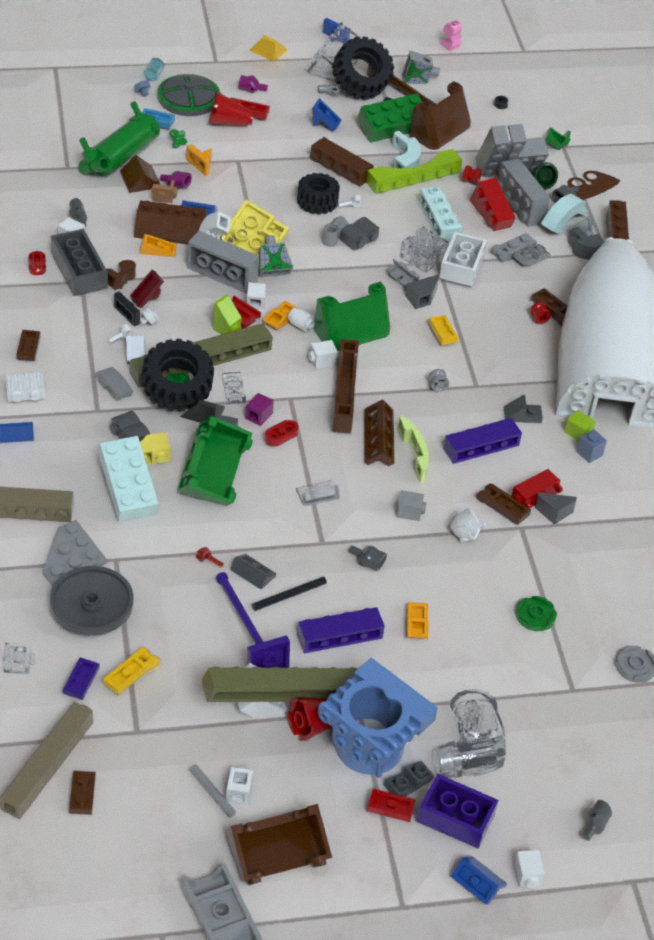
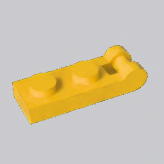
M142 647L104 677L103 684L119 696L149 670L155 669L161 660L156 655L152 656L146 647Z

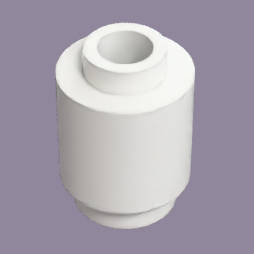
M293 308L288 315L290 323L305 332L311 330L315 325L314 316L300 308Z

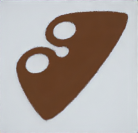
M589 170L584 172L583 177L590 181L591 184H586V181L581 178L573 177L568 180V187H575L572 181L580 180L582 185L577 186L579 191L576 194L577 197L584 200L613 188L620 180L605 173ZM593 173L597 176V178L589 179L587 177V174Z

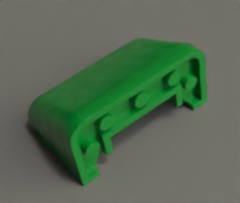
M382 282L371 284L368 287V296L339 303L332 296L318 298L314 331L322 342L332 340L336 350L340 351L341 339L359 341L360 345L387 337L390 333V319L386 288Z
M214 416L203 420L196 429L178 485V493L226 506L233 503L236 498V492L232 484L242 453L249 450L252 446L253 440L251 437L253 433Z

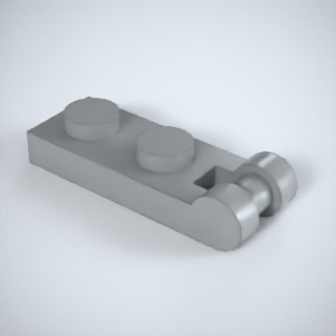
M525 233L501 245H494L491 252L494 255H498L502 262H506L514 258L515 251L527 250L529 245H537V241Z

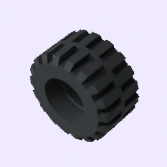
M307 174L299 180L297 203L301 209L312 214L332 212L338 205L340 185L334 177H330L328 174Z

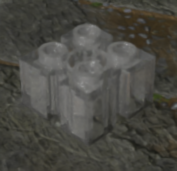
M423 226L415 232L414 236L410 235L402 241L400 258L409 263H416L415 267L427 273L434 268L435 262L439 264L443 261L449 242L440 236L434 237V232Z

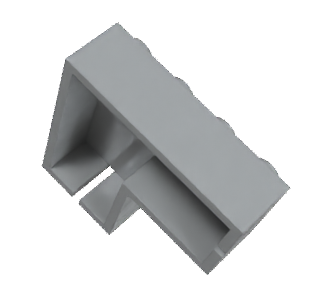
M523 124L508 125L511 141H509L505 125L492 126L475 158L477 168L482 169V175L491 176L499 174L501 162L519 158L525 167L532 172L536 166L544 163L549 155L545 138L526 139Z

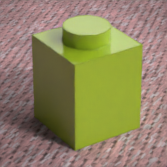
M577 410L567 419L564 432L580 441L581 436L594 429L596 421Z

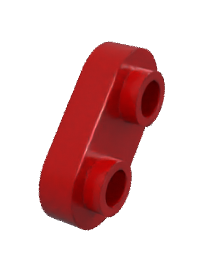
M285 420L267 429L265 432V442L271 446H279L296 437L299 431L298 423L293 420Z

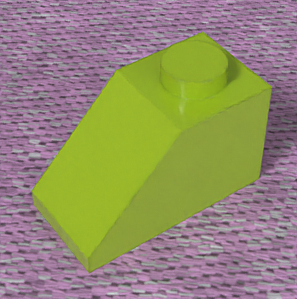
M225 294L214 302L213 330L221 335L240 330L242 317L230 297Z

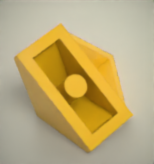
M263 35L250 51L275 61L287 49L278 41Z

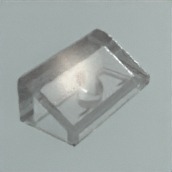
M332 480L296 488L303 506L340 498L339 487Z

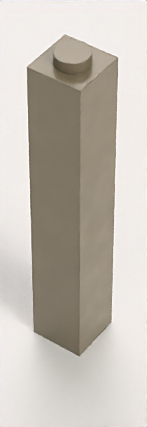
M73 702L0 796L2 811L19 820L92 726L93 710L86 705Z

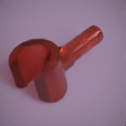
M207 547L197 551L196 558L200 562L208 559L221 568L224 563L211 555Z

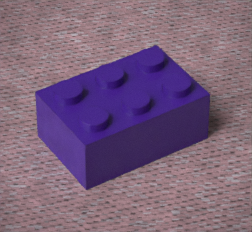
M437 774L420 806L417 822L479 849L495 816L499 800Z

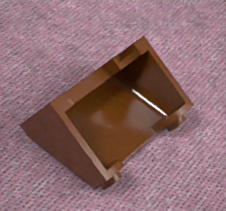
M455 81L447 86L450 96L436 105L423 101L414 106L410 138L415 137L420 144L431 150L440 149L470 128L471 118L464 90Z
M318 804L271 818L248 822L243 826L242 823L233 825L225 830L243 882L247 881L248 885L262 882L261 877L313 864L314 868L326 865V860L332 858Z

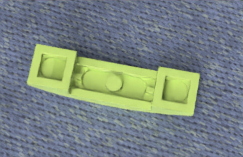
M402 416L399 418L398 432L403 443L411 442L417 456L415 472L420 483H424L429 462L427 444L417 427Z

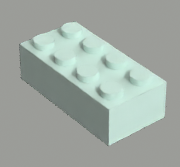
M138 436L100 443L99 458L118 522L156 515L159 503Z

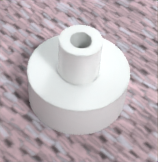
M150 306L142 310L144 316L140 318V321L143 324L149 321L153 325L159 321L158 316Z

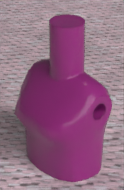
M241 75L238 88L249 92H256L257 89L267 91L268 85L260 84L253 75Z
M175 171L171 175L161 174L160 180L167 181L169 186L171 180L175 181V187L187 188L192 181V176L188 172Z

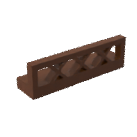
M383 399L365 408V463L368 465L380 459L387 466L394 464V410ZM377 410L375 414L371 416V412ZM377 422V424H376V426L374 427V429L371 430V428H372V426L374 425V423ZM377 435V438L375 439V441H374L373 443H371V441L373 440V438ZM375 449H377V453L372 455Z

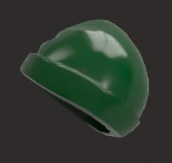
M549 162L539 164L531 172L543 189L553 187L558 179L557 168Z

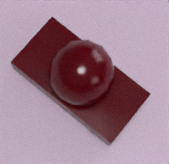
M152 269L132 292L130 297L142 308L148 300H156L160 296V286L164 283L163 279Z

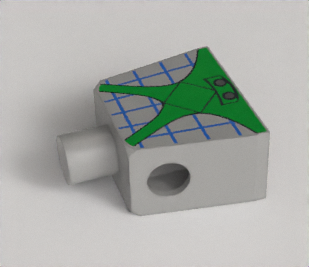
M410 50L402 72V79L406 84H427L430 76H439L440 68L433 67L431 57Z
M274 235L266 236V245H261L258 251V277L291 274L293 265L286 245L284 243H276Z

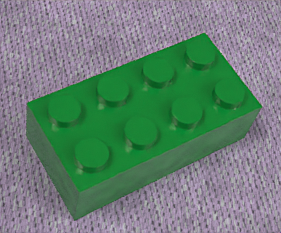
M417 93L361 106L357 118L370 143L392 138L394 132L400 131L403 135L411 133L414 106L422 101Z

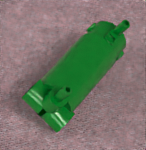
M136 101L131 102L130 105L135 115L129 119V122L93 147H89L85 137L79 139L84 150L82 152L84 159L79 162L80 172L82 174L96 173L100 176L111 174L145 149L151 141L159 136L160 128L157 121L149 114H142Z

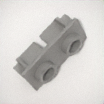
M393 259L394 265L387 269L388 275L398 281L403 277L399 282L406 288L407 283L417 281L420 278L415 271H410L403 262H398Z

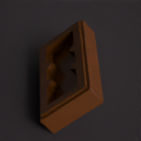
M22 330L16 354L17 359L35 361L41 337L40 331Z

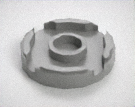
M628 646L619 652L615 665L623 678L636 683L647 682L653 678L654 655L646 649L645 651L639 646Z

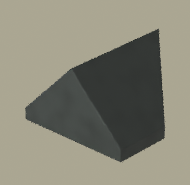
M199 400L195 406L180 417L201 423L210 416L221 415L225 406Z

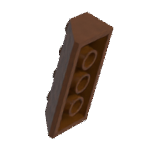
M140 200L136 214L134 237L143 239L144 234L172 243L188 245L190 239L199 231L203 220L207 217V209Z

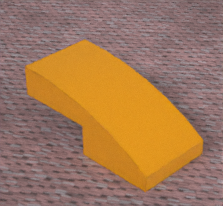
M284 301L277 309L273 308L263 319V322L278 330L290 322L288 320L290 311L293 308L298 309V307Z
M408 602L407 637L428 639V603Z

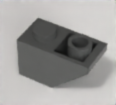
M434 275L407 283L405 297L415 309L431 305L437 291L439 276Z

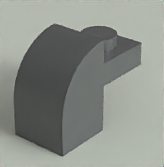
M579 227L572 228L570 243L574 246L573 254L579 258L589 260L605 241L599 234L586 237Z

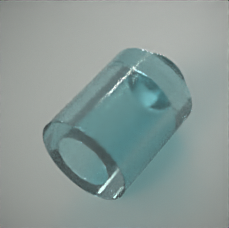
M158 58L150 60L144 70V76L147 80L156 81L164 69L163 61Z

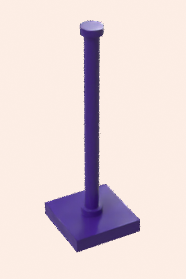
M225 572L219 573L216 576V581L222 585L256 644L247 647V665L251 663L260 668H289L290 640L287 635L264 642L229 583L228 575Z

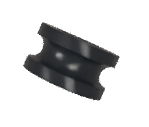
M497 96L494 106L498 109H506L509 99L506 96Z

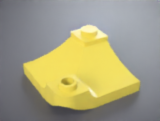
M245 200L231 220L229 233L222 235V240L225 242L231 240L233 241L232 245L258 255L260 246L266 245V236L274 235L276 243H283L289 234V228L276 221L275 216Z

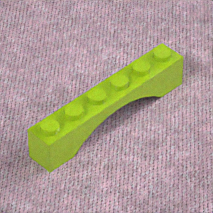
M454 149L439 152L431 161L417 167L389 168L381 166L369 169L366 183L375 194L449 176L461 172L462 158Z

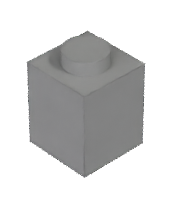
M401 490L397 518L420 521L421 513L425 514L427 502H423L424 494Z

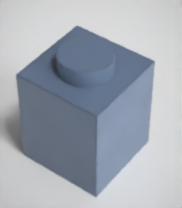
M593 429L580 437L577 453L588 463H591L603 456L607 440Z

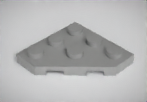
M74 520L58 528L43 568V575L53 587L56 581L65 573L84 566H103L107 564V559L78 521Z

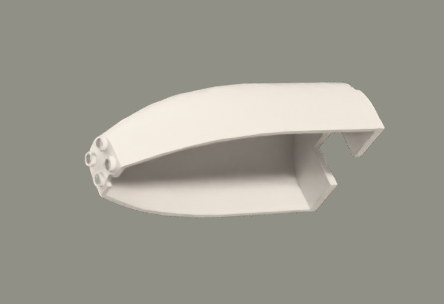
M607 238L581 270L572 288L559 342L556 416L569 418L579 410L593 419L598 398L634 402L628 419V425L654 428V273L644 257L634 247L631 240Z

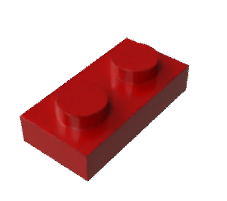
M373 788L367 811L411 822L416 799Z

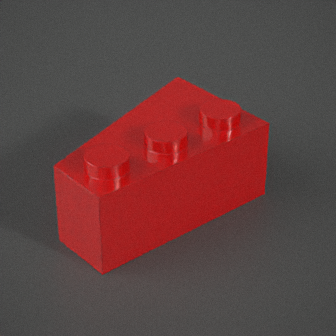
M492 178L479 181L470 198L471 203L493 231L510 228L516 217L497 179Z

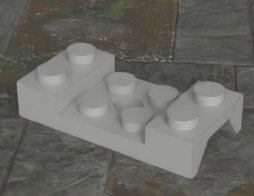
M225 863L220 865L212 875L194 881L187 877L182 879L183 893L190 908L193 907L208 940H262ZM219 908H225L228 913L221 916L215 911Z

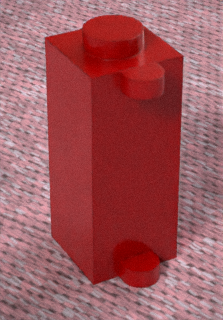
M547 469L514 486L512 497L530 509L535 506L538 493L557 494L562 492L561 480Z

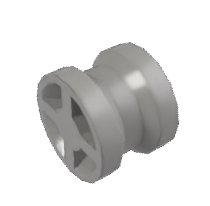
M435 369L428 375L431 387L436 392L444 391L449 386V381L446 378L447 375L443 369Z

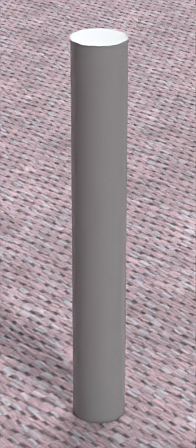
M193 765L190 768L192 774L229 818L234 816L236 811L202 770L197 765Z

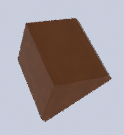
M137 155L120 170L129 193L151 190L153 184H160L152 165Z

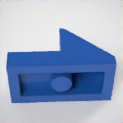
M320 98L312 107L313 126L322 121L332 132L337 129L342 120Z

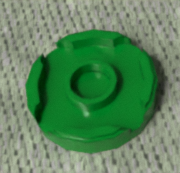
M540 596L523 598L518 603L516 617L519 623L532 631L550 629L554 625L557 616L552 602Z

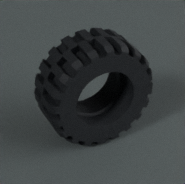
M364 36L362 38L354 37V39H349L344 43L336 54L332 63L333 77H336V84H339V88L342 91L345 90L347 95H353L356 99L360 97L363 100L369 97L372 99L382 93L391 81L394 74L393 58L391 55L389 56L388 49H385L382 43H377L375 39L371 38L370 40ZM360 59L367 62L373 69L374 77H365L359 74L354 69L352 60Z
M172 339L165 340V343L160 342L156 344V348L152 347L148 351L142 368V387L146 396H150L149 400L154 404L157 402L158 407L162 409L166 407L169 411L176 409L181 412L187 408L191 409L199 400L208 398L212 389L214 367L206 350L202 351L200 345H194L189 340L182 341V339H176V341H172ZM180 367L191 372L194 378L185 383H174L163 377L161 373L168 368Z

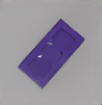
M80 657L63 688V694L83 700L100 668V663Z

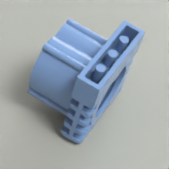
M371 657L354 672L352 679H348L343 687L337 688L335 694H330L326 702L322 701L319 704L318 715L323 722L333 727L331 741L335 743L336 752L340 760L347 767L358 773L376 775L377 778H381L383 773L393 769L400 762L404 753L405 743L413 740L415 734L419 736L435 721L438 707ZM374 719L381 722L385 729H370L359 724L357 720Z

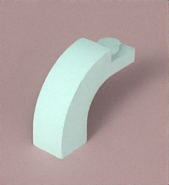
M400 131L394 132L392 146L401 152L402 155L394 158L393 168L419 166L421 157L420 143L415 137L408 139Z
M568 194L552 206L541 224L551 231L560 234L566 223L574 215L581 214L586 216L589 210L584 208L587 202L574 194Z

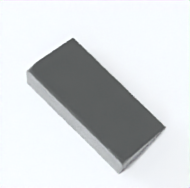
M247 554L235 557L230 568L231 571L259 589L264 588L276 577L274 571Z

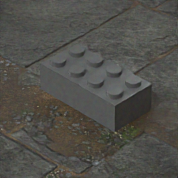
M84 228L51 236V253L74 295L108 288V271Z

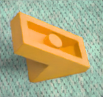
M192 144L187 146L186 160L205 176L209 175L212 163V148L201 152Z

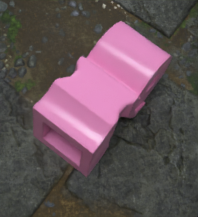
M458 20L445 24L443 29L447 39L442 40L440 45L449 51L460 47V44H462V35L460 34L462 26Z

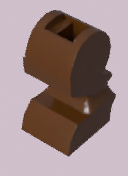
M132 260L119 262L118 273L113 269L107 268L108 286L114 290L122 289L127 284V280H133L136 277V263Z

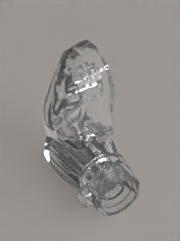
M478 689L458 692L451 699L450 704L457 729V742L451 741L432 748V762L435 773L449 779L462 776L486 775L503 767L506 757L505 729L498 712L496 699L490 693Z

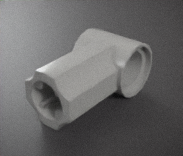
M335 217L330 224L325 225L322 240L324 245H337L341 230L348 225L345 217Z

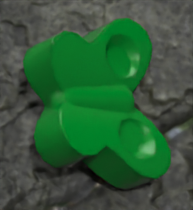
M172 129L169 132V135L174 139L172 143L173 148L176 149L180 145L187 143V139L184 138L185 131L181 130L179 132L176 129Z

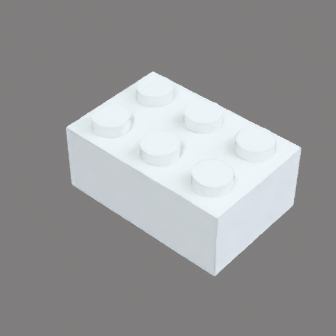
M454 232L441 264L439 278L472 287L485 255L487 240Z

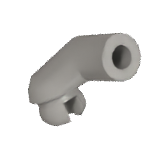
M333 84L318 85V92L338 96L340 88Z

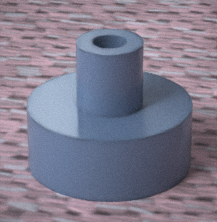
M148 80L140 81L134 85L137 93L142 92L143 96L149 94L147 89L151 86Z

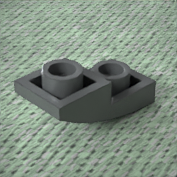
M421 760L406 766L403 773L386 779L384 786L390 793L406 797L430 782L434 775Z

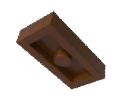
M73 771L69 814L92 815L96 772Z

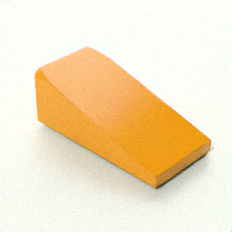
M144 234L139 253L175 257L177 244Z

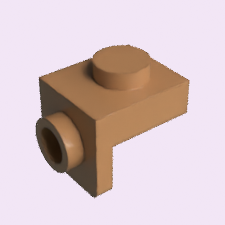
M171 180L170 186L153 184L152 201L172 203L173 198L177 197L178 187H175V181Z

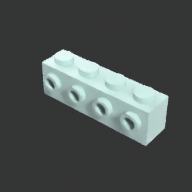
M440 186L421 188L419 202L439 243L450 242L454 232L462 233V227L456 219V214L452 212L445 193L442 192Z

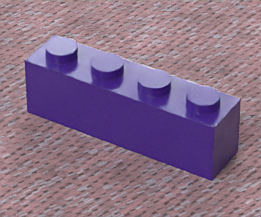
M509 418L446 435L443 449L451 462L455 464L517 447L520 445L522 432L514 420Z
M377 607L365 608L353 612L299 621L297 636L305 654L383 639L385 625Z

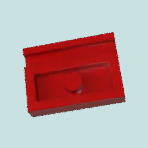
M233 296L231 300L242 317V329L247 328L257 318L261 317L259 310Z

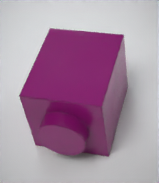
M257 393L246 405L245 419L262 426L273 414L274 400Z

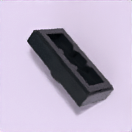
M120 291L114 293V308L133 326L139 325L140 311L133 302L129 301Z

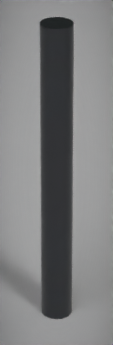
M324 576L252 603V608L254 611L325 585L327 584L326 578Z

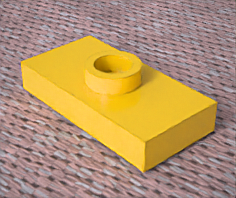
M446 315L429 318L428 323L441 346L458 343V336Z

